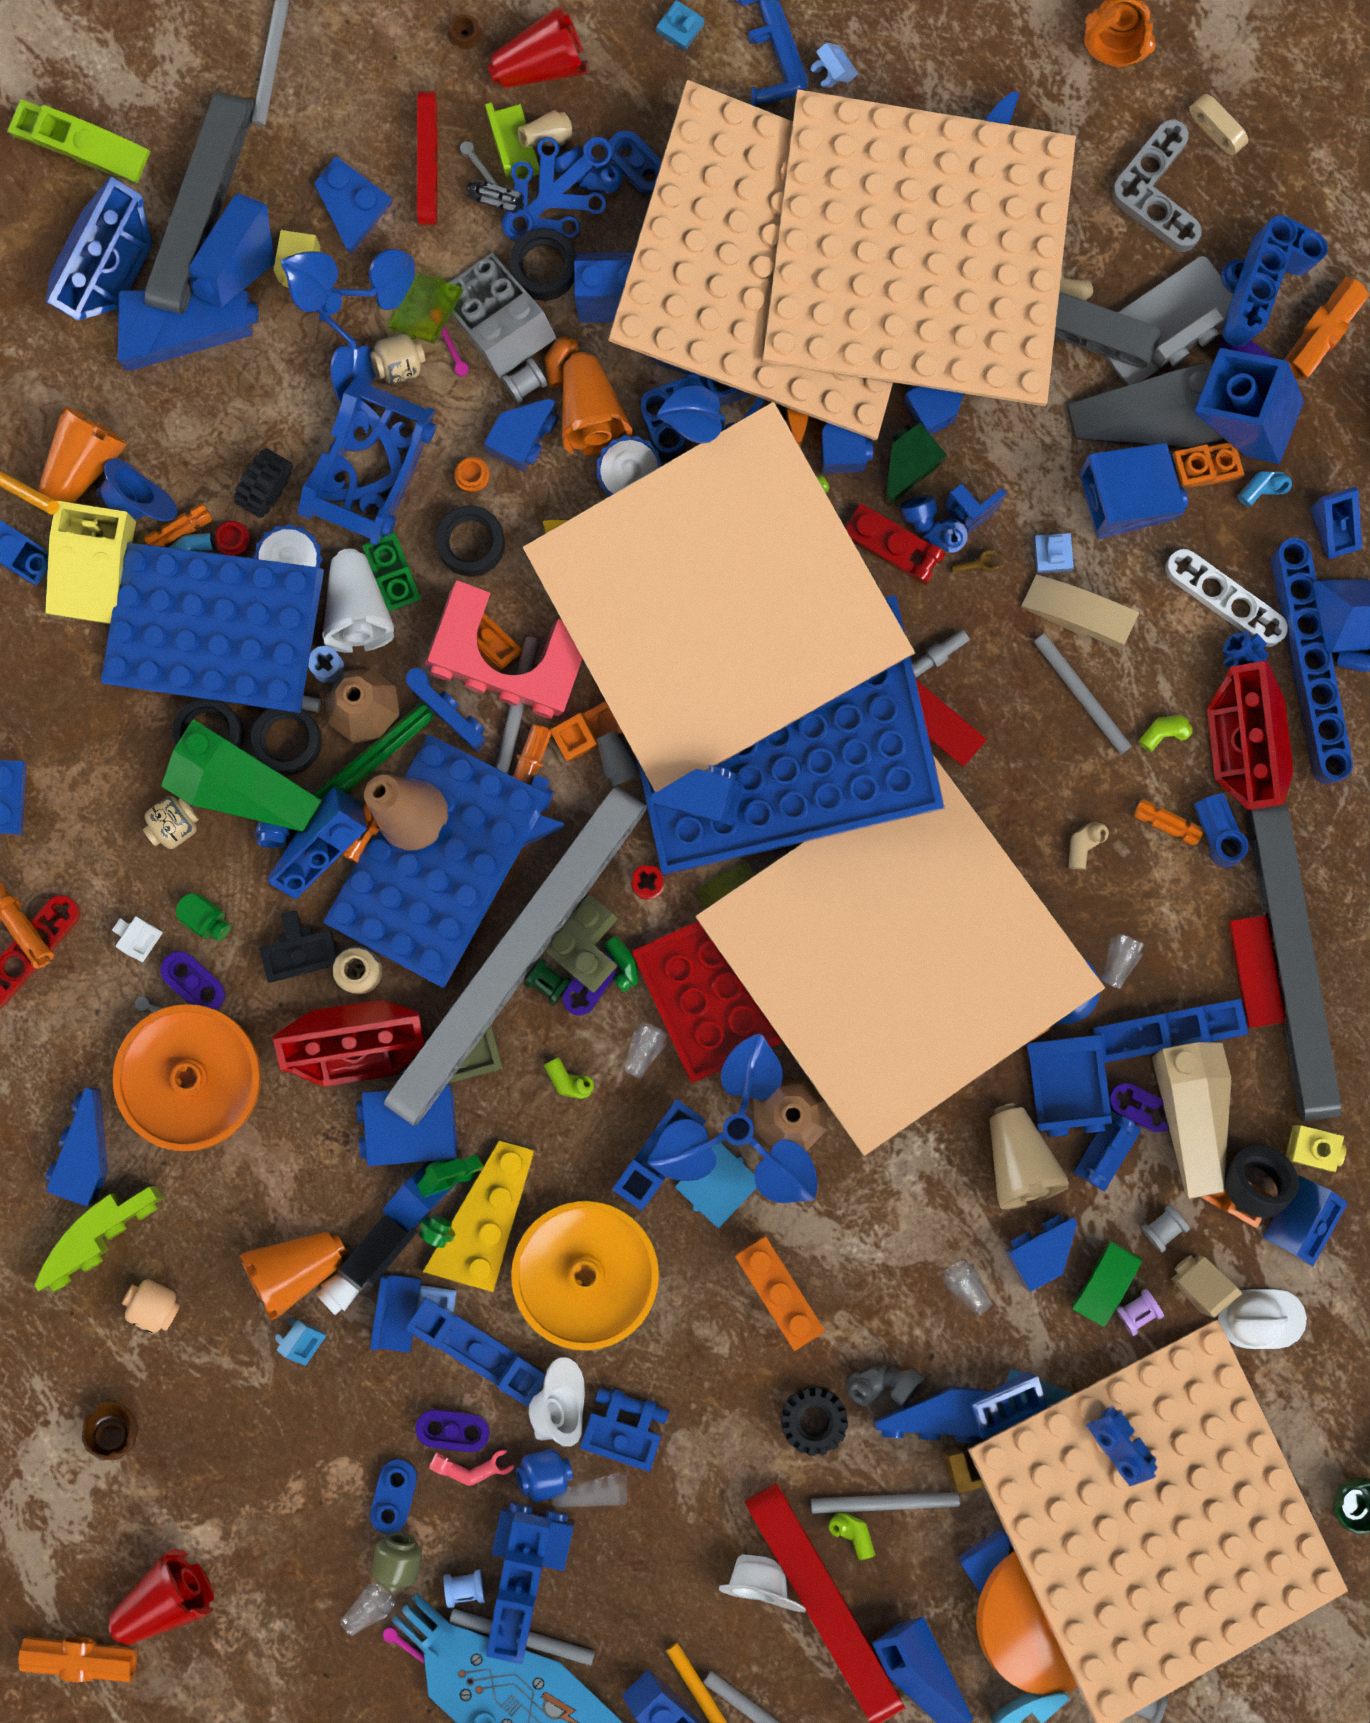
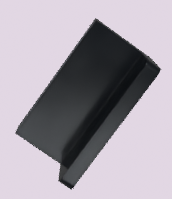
M385 1214L338 1269L337 1273L365 1296L418 1231L412 1227L406 1232Z

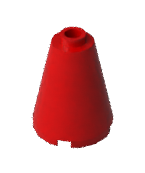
M563 5L553 8L491 55L492 63L488 64V69L495 84L501 83L504 88H511L582 76L589 72L588 61L581 62L578 53L584 51L581 40L569 14L564 15L565 7Z
M175 1548L165 1553L109 1615L108 1629L113 1639L125 1645H131L197 1621L210 1614L214 1607L209 1608V1603L214 1600V1592L202 1567L197 1562L191 1566L184 1559L189 1555L184 1550Z

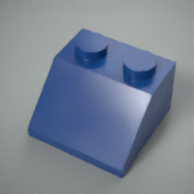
M709 765L708 771L695 769L653 793L650 802L733 826L745 784L735 780L737 774L730 772V770Z

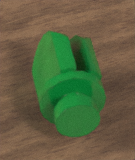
M190 893L184 896L176 907L178 920L204 939L212 937L217 942H220L228 935L231 929V924L224 920L225 913L222 912V909L200 894Z

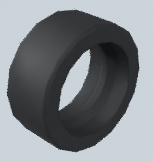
M539 228L528 231L517 240L511 250L510 267L512 276L534 300L549 301L560 298L570 290L575 282L574 261L576 254L573 245L567 237L556 230ZM539 246L556 248L562 254L565 262L564 271L560 278L547 284L531 281L523 269L524 258L530 250Z
M473 505L457 507L447 513L438 525L436 534L437 550L446 566L455 573L468 577L484 575L494 569L502 559L505 548L503 530L496 517L486 509ZM462 522H480L487 527L491 534L492 543L490 550L478 561L468 562L461 560L454 555L450 548L449 540L451 533Z
M199 698L188 702L178 711L173 721L172 739L175 747L189 727L190 722L197 715L205 712L220 715L227 722L229 728V738L227 741L238 748H241L243 744L244 729L240 718L227 704L221 701Z
M302 708L300 713L267 709L254 722L251 731V745L256 757L263 764L284 775L297 774L309 768L318 758L322 747L321 730L315 719ZM290 718L304 726L308 742L300 756L292 760H281L275 758L269 752L266 746V734L273 723L280 719Z
M1255 1144L1246 1146L1227 1165L1224 1188L1230 1200L1240 1210L1254 1217L1269 1218L1279 1214L1296 1197L1299 1181L1292 1162L1282 1152L1271 1146ZM1244 1166H1254L1265 1171L1273 1179L1277 1187L1278 1196H1266L1258 1192L1248 1182Z

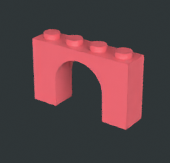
M456 580L449 593L424 667L430 668V674L437 678L450 681L451 677L462 680L465 682L464 687L474 692L485 693V690L499 694L498 700L506 704L518 706L519 702L531 706L533 707L532 712L538 716L552 719L553 715L557 717L561 715L565 710L582 661V656L563 621L558 619L552 625L540 661L533 670L521 675L502 674L492 669L483 660L477 646V631L490 592Z

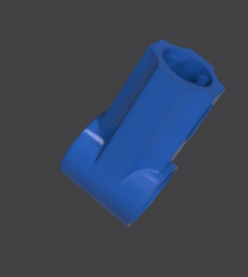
M1224 793L1215 794L1195 803L1193 807L1210 845L1211 859L1220 867H1233L1244 858L1249 846L1246 837L1238 829ZM1222 841H1230L1236 846L1237 855L1235 857L1226 856L1222 852Z

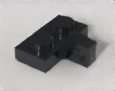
M298 911L280 914L285 933L277 934L279 943L259 948L268 983L333 967L334 961L338 956L332 931L326 930L312 934L310 926L302 928Z

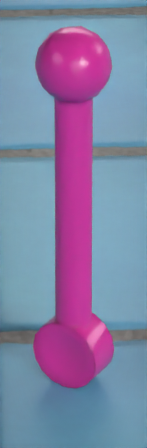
M433 309L429 315L430 319L436 322L456 364L454 368L455 373L459 377H465L469 373L468 365L462 362L442 320L443 312L440 309Z
M388 1627L384 1630L383 1638L386 1642H395L425 1664L424 1654L399 1637L398 1630L395 1627Z

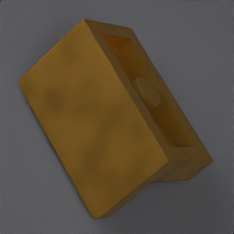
M957 1447L942 1450L951 1487L960 1494L985 1487L978 1472L969 1474L964 1453Z

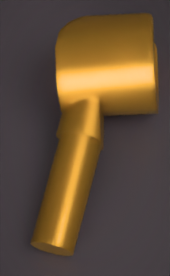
M987 550L978 559L953 564L952 572L954 574L973 569L999 572L1004 566L992 567L990 558L995 554H1002V552Z

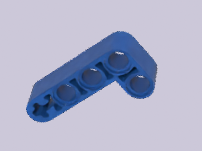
M1283 215L1273 217L1255 234L1222 325V334L1226 342L1235 347H1243L1266 327L1285 271L1297 276L1305 275L1328 253L1327 241L1321 234Z
M694 373L646 392L640 403L641 417L653 448L660 451V459L670 462L684 453L685 437L667 422L657 418L655 415H651L647 411L649 405L653 403L664 404L673 393L691 385L705 387L716 394L720 401V407L752 396V394L733 387L727 391H720L714 387V380ZM666 435H672L678 439L679 443L673 448H664L659 441Z

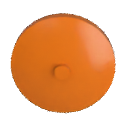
M184 1004L170 1006L142 1019L133 1027L122 1042L113 1068L115 1099L128 1125L148 1142L174 1151L207 1149L233 1136L252 1114L261 1088L259 1056L246 1031L226 1014L199 1005Z
M1013 1551L992 1571L979 1598L976 1625L982 1651L992 1668L1006 1681L1021 1690L1034 1694L1050 1695L1075 1689L1078 1687L1018 1556Z

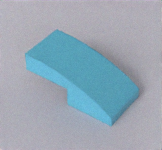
M1064 1691L1050 1695L1028 1693L1000 1708L990 1716L992 1723H1020L1033 1713L1040 1723H1044L1070 1699Z

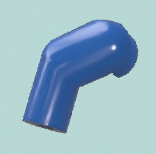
M1354 651L1340 652L1337 666L1359 672H1370V655Z

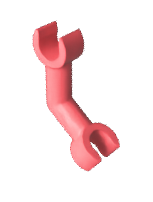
M501 1448L493 1453L490 1460L471 1470L454 1463L450 1458L436 1452L429 1469L443 1476H449L467 1486H472L496 1473L500 1475L510 1473L514 1468V1464H510L505 1468H501L496 1464L497 1457L505 1454L507 1449Z

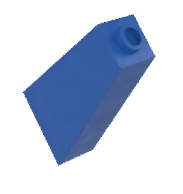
M242 290L222 308L195 297L192 293L186 312L182 315L170 312L147 357L144 358L122 348V343L145 303V291H119L118 361L125 370H135L253 336V324H258L259 319L258 304L253 302L247 290Z

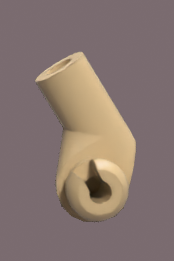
M1061 272L1059 292L1084 301L1092 296L1093 286L1090 281L1065 279Z
M1091 822L1073 833L1070 839L1068 868L1086 869L1087 852L1099 843L1105 842L1108 838L1109 831L1104 824Z

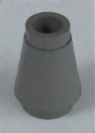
M616 730L596 738L605 780L609 779L612 787L639 776L635 768L638 764L621 738L618 737Z

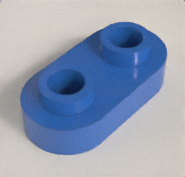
M620 131L614 134L609 141L613 151L610 160L617 163L622 174L639 192L652 195L662 160L634 132ZM630 149L632 154L628 157H623L620 155V151ZM650 173L655 175L656 179L652 182H647L643 177Z
M397 1458L389 1461L383 1467L379 1476L370 1519L374 1528L383 1534L401 1530L409 1516L418 1474L415 1466L406 1459ZM399 1472L404 1476V1483L402 1485H395L392 1482L391 1476L393 1473ZM391 1509L395 1513V1519L391 1522L385 1521L382 1517L383 1510Z

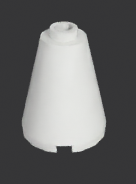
M356 549L341 550L332 558L322 633L324 644L335 651L353 653L352 646L364 645L365 651L385 646L394 638V624L367 557Z

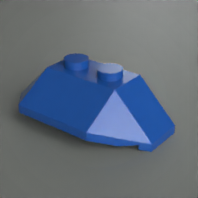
M112 176L105 181L82 210L50 273L45 300L47 304L76 321L119 309V291H130L152 247L148 223L143 209L142 195Z

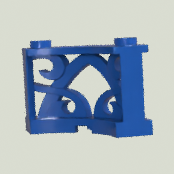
M357 375L343 394L338 415L330 434L335 436L333 444L329 446V453L325 454L322 452L313 472L303 486L297 514L308 519L316 515L370 538V543L377 546L382 536L386 535L389 537L394 529L397 517L394 515L415 471L424 444L431 442L437 424L432 423L435 409L430 407L425 409L369 385L370 380ZM365 400L386 409L381 418L364 402ZM394 413L416 421L414 431L408 438H404L400 434L402 427L405 426L404 422L394 424L389 431L387 424ZM370 426L374 429L364 441H357L354 437L357 428H363L366 435L370 431ZM380 438L388 455L391 473L375 483L357 488V473L351 463L344 458L346 451L359 452L367 450ZM398 449L408 450L403 464ZM339 472H347L349 474L350 482L348 489H344L346 486L345 480L340 483L335 481V476ZM392 489L385 501L380 494ZM360 500L359 506L365 515L366 509L369 506H377L378 514L376 518L371 520L352 512L351 509L354 501ZM328 501L344 502V507H340Z

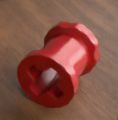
M642 865L633 872L631 885L634 893L639 898L653 900L662 893L664 880L658 868ZM645 874L648 878L656 877L654 890L650 891L647 887L642 890L639 888L642 884L640 879L642 875Z

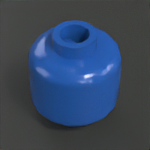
M550 1448L524 1456L521 1460V1466L516 1468V1477L522 1496L528 1495L533 1502H541L564 1495L567 1491V1481L573 1479V1472L569 1459H562L555 1449Z

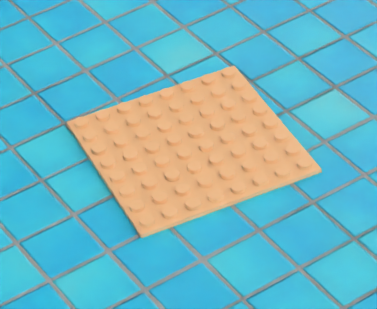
M687 80L608 341L867 438L878 439L893 382L762 362L793 121Z
M797 90L762 362L1046 406L1076 136Z
M774 402L720 432L716 439L710 443L699 444L523 546L526 555L655 792L695 769L707 771L709 765L716 766L915 654L914 649Z
M935 756L934 761L945 809L804 842L695 916L863 1156L872 1152L1105 989L1104 985Z
M1218 1319L968 1449L1095 1723H1118L1348 1592ZM1110 1406H1114L1116 1410L1121 1409L1123 1415L1135 1430L1129 1437L1131 1442L1140 1437L1151 1454L1157 1459L1155 1464L1158 1469L1154 1472L1156 1477L1129 1486L1103 1448L1097 1443L1086 1424L1102 1418V1412Z

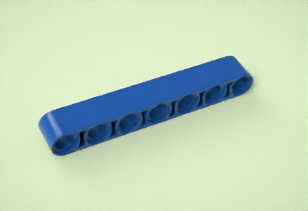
M1290 538L1285 540L1273 552L1271 565L1281 615L1285 618L1288 625L1286 641L1312 772L1320 783L1332 785L1345 779L1351 773L1353 759L1332 654L1326 651L1313 586L1317 579L1311 550L1304 540ZM1284 550H1291L1297 555V565H1292L1285 560ZM1292 584L1299 585L1304 589V599H1297L1292 595ZM1298 619H1305L1311 624V634H1304L1299 630L1297 626ZM1305 654H1312L1318 659L1319 667L1317 670L1311 669L1305 664ZM1313 688L1324 692L1326 696L1324 705L1317 704L1312 699L1311 691ZM1320 723H1325L1331 727L1333 731L1331 740H1326L1320 736L1318 732ZM1327 758H1332L1338 762L1340 767L1338 775H1332L1327 771L1325 767Z

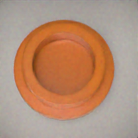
M464 458L455 467V482L465 492H479L489 482V468L480 458Z

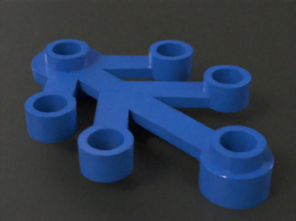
M551 137L540 140L537 147L538 153L541 156L539 196L529 206L528 181L533 177V168L525 161L514 164L511 170V175L514 179V191L524 195L523 203L525 207L523 210H518L517 213L505 212L502 219V228L508 238L517 241L528 231L539 228L556 230L567 238H572L579 233L580 223L573 216H566L562 220L537 218L548 207L587 210L592 214H599L606 208V198L599 192H593L589 195L563 194L593 166H603L610 161L613 153L612 146L602 137H594L588 140L584 146V155L555 182V157L560 150L559 143ZM550 141L554 144L555 151L552 155L543 153L542 145L544 142ZM597 144L602 145L605 149V155L601 159H597L592 155V148ZM524 165L528 168L529 174L526 179L517 177L516 169L518 166ZM597 196L602 200V207L599 210H593L589 206L591 197ZM516 217H523L526 220L524 230H517L514 227L513 223ZM566 220H571L575 223L576 230L574 233L568 234L563 230V224Z

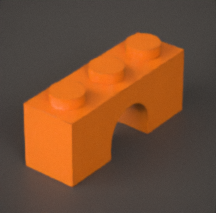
M765 1235L734 1254L794 1351L825 1332V1329Z

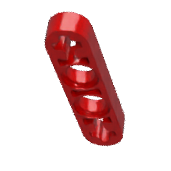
M418 91L417 218L419 226H437L438 103L436 91Z
M55 896L30 921L35 930L42 929L47 933L48 943L46 946L51 951L58 946L79 921L81 915L80 906L70 897ZM67 904L70 905L67 910L70 914L69 919L60 918L53 925L59 928L57 933L51 927L42 923L45 918L47 921L53 922L58 916V912L55 910L57 905L64 907ZM15 940L0 956V978L11 983L9 988L6 985L0 986V1009L9 1002L37 970L32 966L26 954ZM12 957H19L24 963V970L18 977H10L6 973V963Z

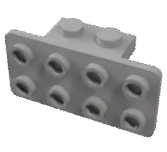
M1204 256L1198 257L1118 312L1151 324L1162 333L1148 368L1134 367L1106 357L1126 386L1146 380L1169 363L1172 366L1177 365L1190 354L1188 350L1198 343L1202 347L1218 336L1219 332L1217 330L1222 328L1233 293L1225 288L1220 274L1209 259Z

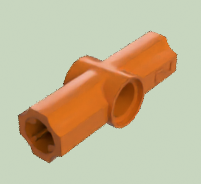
M1345 277L1324 307L1322 305L1319 307L1301 331L1303 333L1284 358L1285 361L1289 362L1295 378L1306 381L1322 361L1328 351L1331 352L1350 327L1348 325L1370 296L1366 287L1356 279Z
M26 1636L19 1650V1671L59 1675L61 1680L70 1682H88L93 1679L131 1682L137 1665V1648L97 1644V1640L86 1637L64 1638V1640Z

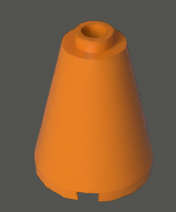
M578 352L571 355L563 365L562 443L563 447L572 454H574L573 449L583 450L584 456L601 454V448L608 446L611 439H620L624 434L631 437L632 425L597 357L586 352Z
M65 406L60 413L38 491L55 501L74 503L104 472L105 462L109 459H116L125 450L128 443L99 422L95 423L87 419V415L68 406Z
M325 1231L249 1250L239 1256L243 1261L244 1269L258 1298L263 1301L266 1307L264 1310L269 1319L273 1321L342 1266V1256L346 1255L347 1252L338 1234L331 1237L329 1232Z

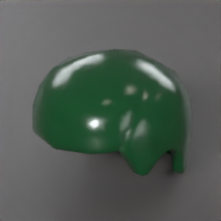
M1354 1477L1347 1480L1340 1486L1333 1497L1332 1509L1334 1517L1344 1529L1358 1535L1370 1533V1478Z

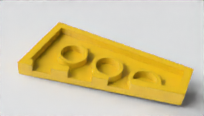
M498 1141L451 1222V1228L455 1232L453 1241L448 1242L444 1248H436L423 1272L494 1292L535 1150Z

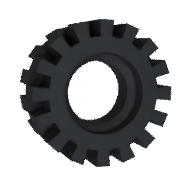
M268 448L262 449L259 455L253 458V463L248 465L247 472L242 475L240 479L242 481L237 485V492L234 494V503L258 518H263L265 514L270 512L271 507L276 505L278 497H281L283 494L282 490L287 486L289 482L287 480L292 474L293 463Z
M808 1386V1388L796 1390L794 1395L789 1396L782 1409L781 1426L787 1441L797 1451L807 1453L809 1456H815V1454H821L822 1456L830 1450L834 1451L840 1441L843 1442L846 1436V1429H848V1415L842 1401L835 1393L821 1386L820 1388ZM812 1406L824 1409L829 1417L826 1430L818 1435L806 1433L800 1425L801 1414L805 1409Z

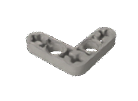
M1168 120L1160 125L1118 177L1112 189V199L1120 209L1170 247L1180 252H1186L1193 249L1199 241L1202 233L1201 225L1193 216L1154 187L1182 152L1188 141L1189 133L1187 127L1178 120ZM1173 132L1178 135L1176 141L1171 142L1164 153L1160 147L1163 145L1166 136L1171 135ZM1145 157L1155 158L1159 162V170L1154 173L1144 171L1141 167V160ZM1135 177H1137L1140 182L1136 186L1134 195L1130 194L1127 198L1122 195L1124 188H1128ZM1158 204L1165 209L1166 217L1163 220L1155 221L1148 216L1147 208L1150 205ZM1174 216L1177 219L1168 231L1164 227L1168 225L1171 217ZM1186 227L1191 230L1189 237L1184 238V240L1179 239V230L1182 231Z

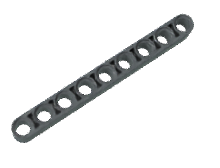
M1285 802V805L1254 810L1246 809V820L1263 916H1267L1285 1023H1282L1298 1113L1302 1122L1340 1117L1341 1101L1288 805Z

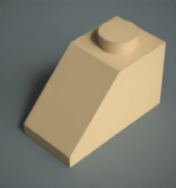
M1190 1255L1182 1260L1174 1269L1177 1274L1171 1278L1200 1313L1213 1318L1242 1294L1206 1257L1197 1255L1195 1258Z

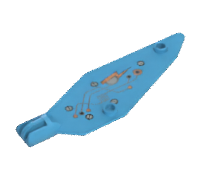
M417 1592L412 1597L413 1602L436 1625L433 1626L408 1603L401 1610L425 1637L423 1638L399 1615H396L391 1620L424 1652L428 1696L456 1723H624L559 1661L525 1650L523 1664L486 1657L489 1637L450 1624Z

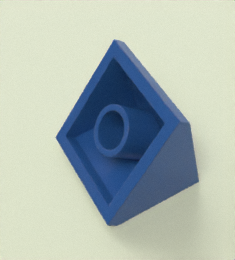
M1368 579L1314 582L1313 586L1327 653L1370 650V581Z

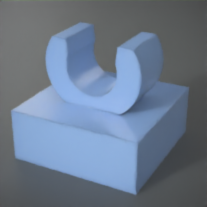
M827 42L816 51L821 60L814 62L810 68L813 73H819L824 68L827 69L828 76L820 83L824 88L833 87L837 81L849 83L858 75V72L841 46Z
M1071 533L1037 535L1034 537L1036 574L1067 572L1074 569Z

